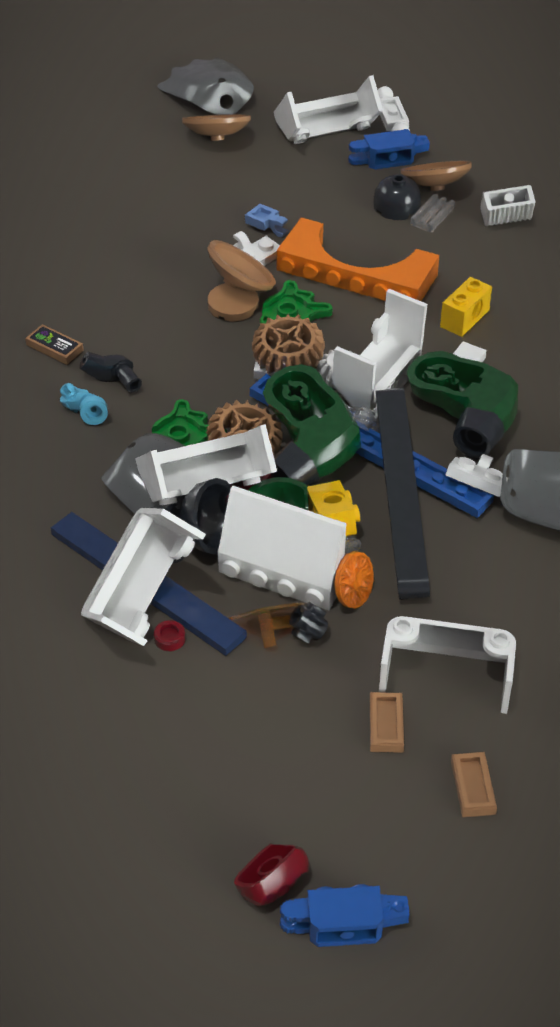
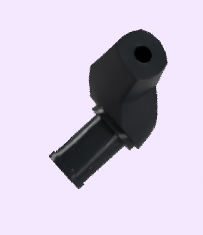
M88 351L81 359L80 370L99 381L116 382L120 380L130 393L138 391L142 386L141 379L133 371V362L123 355L102 356Z

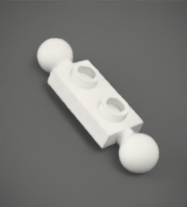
M380 87L377 90L383 108L380 116L386 130L409 129V119L399 97H393V91L389 87Z

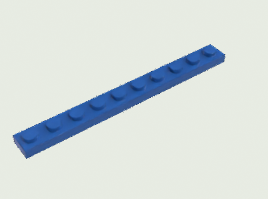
M265 374L250 387V396L268 406L263 391L267 380L271 376ZM356 421L360 429L361 447L356 453L384 468L380 433ZM412 451L418 487L476 518L493 503V494L446 476L447 468Z

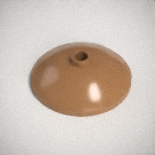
M242 114L182 118V123L187 128L197 134L211 136V141L224 140V135L238 132L251 121V115Z
M444 161L413 165L402 168L401 174L414 180L417 185L431 186V191L444 190L445 185L458 181L472 168V162Z
M213 240L208 245L209 257L215 269L224 278L223 281L228 286L260 292L273 289L276 284L275 278L254 257L223 241Z

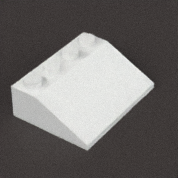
M232 486L218 549L219 572L228 577L246 581L257 587H263L280 593L285 597H291L306 603L311 602L329 611L337 597L334 583L336 570L340 561L345 556L346 523Z

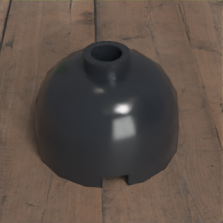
M395 174L384 178L375 189L373 199L374 210L377 212L378 209V211L382 212V217L391 220L409 219V215L414 212L417 215L421 209V193L418 185L414 180L402 174Z

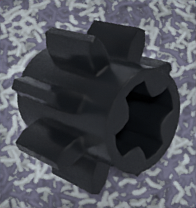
M308 602L306 607L303 605L297 606L289 618V624L294 627L291 634L306 643H309L311 638L314 640L320 639L328 627V621L323 618L327 612L311 602Z

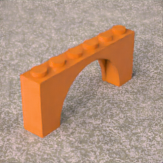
M302 217L277 249V271L386 301L388 289L422 301L438 276L440 255L415 249L406 259L384 267L365 268L342 263L330 256L322 247L324 223Z

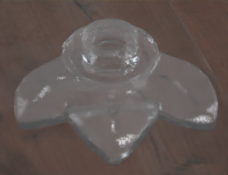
M347 405L359 428L369 431L371 428L380 433L377 420L374 418L375 413L365 406L353 408Z

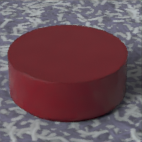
M173 620L159 623L154 629L155 645L163 651L180 649L185 643V629L183 625Z

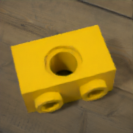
M469 277L442 302L440 327L461 337L465 335L489 311L492 286Z
M340 480L307 487L309 511L346 523V536L357 534L356 522H360L359 509L357 504H352L350 491L344 489Z

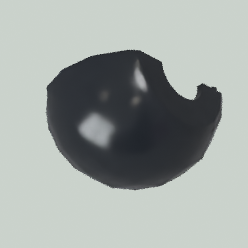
M214 478L198 483L182 501L180 519L206 534L203 540L193 539L195 542L194 547L205 553L218 555L227 508L225 498L230 493V484L226 480Z

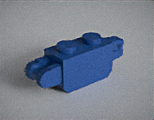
M409 129L364 135L363 140L351 141L349 144V150L353 154L348 156V161L352 165L368 164L369 168L375 170L411 165L414 162V155L429 151L430 142L426 135L417 136L416 134H411Z
M358 884L350 888L324 886L316 890H307V898L286 900V902H282V905H280V926L283 932H287V934L309 933L310 941L317 947L375 944L382 937L383 928L409 923L407 896L383 895L380 892V886H368L365 884Z

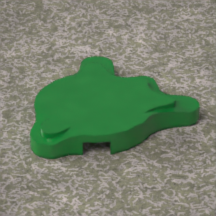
M287 280L284 282L280 292L270 296L263 303L260 324H266L267 318L275 320L277 314L281 318L286 317L287 314L290 317H296L299 314L302 320L309 318L310 322L315 319L331 316L333 307L330 303L314 302L315 295L313 292L300 290L295 281Z
M179 399L175 402L172 412L154 423L152 433L165 435L185 446L208 441L206 434L207 427L209 426L207 424L208 415L202 411L192 410L187 400Z

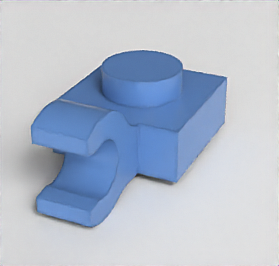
M258 204L245 214V223L264 231L267 228H271L278 237H284L289 233V230L282 227L288 222V219L279 216V211Z

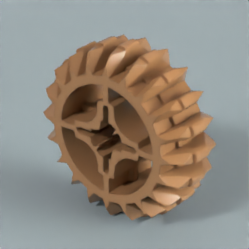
M277 314L275 320L267 318L266 324L261 323L258 330L255 331L252 342L255 361L258 362L260 369L266 368L268 374L288 366L301 364L317 368L319 361L322 360L325 349L322 330L318 329L317 323H311L309 318L302 320L299 314L296 317H290L287 314L286 317L282 318Z
M247 399L244 404H240L236 400L233 405L226 402L223 408L218 407L215 414L209 420L206 434L208 441L244 433L258 426L266 425L273 456H275L280 451L283 432L281 431V423L277 422L276 415L269 414V407L261 409L259 402L254 406L250 405ZM229 427L230 432L226 433L224 430Z

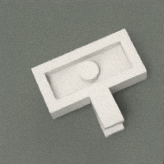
M240 231L233 235V238L238 241L233 246L248 253L265 266L277 259V249L280 245L268 236L251 244L244 232Z
M482 454L477 465L469 458L455 457L449 464L446 476L500 497L503 474L499 470L489 468L493 462V457Z

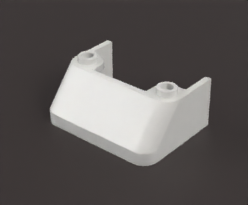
M371 75L354 93L295 104L292 92H287L274 111V116L287 139L294 141V144H300L307 141V138L355 128L358 131L371 127L370 124L383 111L374 76Z
M388 289L386 292L385 313L373 322L371 327L373 341L361 355L338 346L334 349V363L330 374L332 384L360 418L373 422L378 417L376 390L402 388L409 380L407 376L409 365L417 357L422 356L428 304Z
M266 425L258 426L244 433L158 453L157 450H153L135 458L139 474L152 502L159 501V505L177 503L176 497L188 494L196 484L210 479L220 478L226 480L229 484L243 481V485L248 486L260 483V476L277 472Z
M140 508L131 519L88 596L81 615L131 642L145 646L147 640L143 637L150 626V623L147 622L148 615L145 612L174 559L178 560L182 556L187 557L194 547L195 542L193 539L203 540L206 534L165 509Z
M404 616L393 618L388 623L381 661L379 692H386L392 648L505 663L501 713L507 714L513 683L516 640L510 632L502 629Z

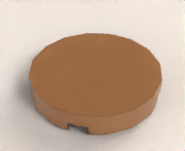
M226 283L216 286L208 295L209 311L217 318L219 316L224 317L225 321L235 322L248 319L254 315V311L259 307V298L256 291H247L239 287L232 288Z

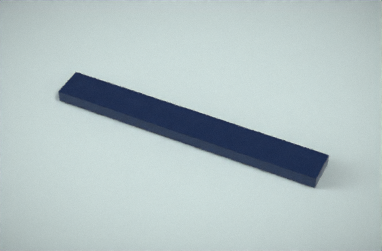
M70 512L51 527V535L101 570L105 568L118 544L73 512ZM165 575L150 604L182 624L183 627L225 656L247 638V631Z

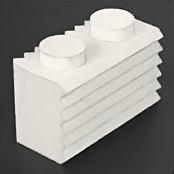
M531 185L483 192L480 209L484 225L488 227L489 225H498V223L502 225L503 222L507 224L508 222L512 223V221L517 222V220L521 222L522 219L525 221L526 219L531 220L535 206Z

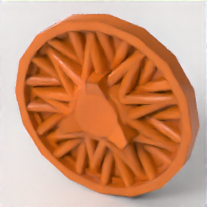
M352 551L346 554L336 570L335 593L339 602L344 607L356 609L362 606L372 591L374 581L373 566L370 558L365 553Z

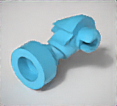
M66 383L61 387L60 393L62 396L60 397V402L64 407L76 413L80 411V416L85 423L98 425L106 420L108 408L103 398L89 393L88 390L77 388L71 383Z

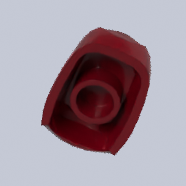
M270 843L238 873L234 879V884L245 900L253 905L265 906L288 893L301 874L308 872V856L301 847Z

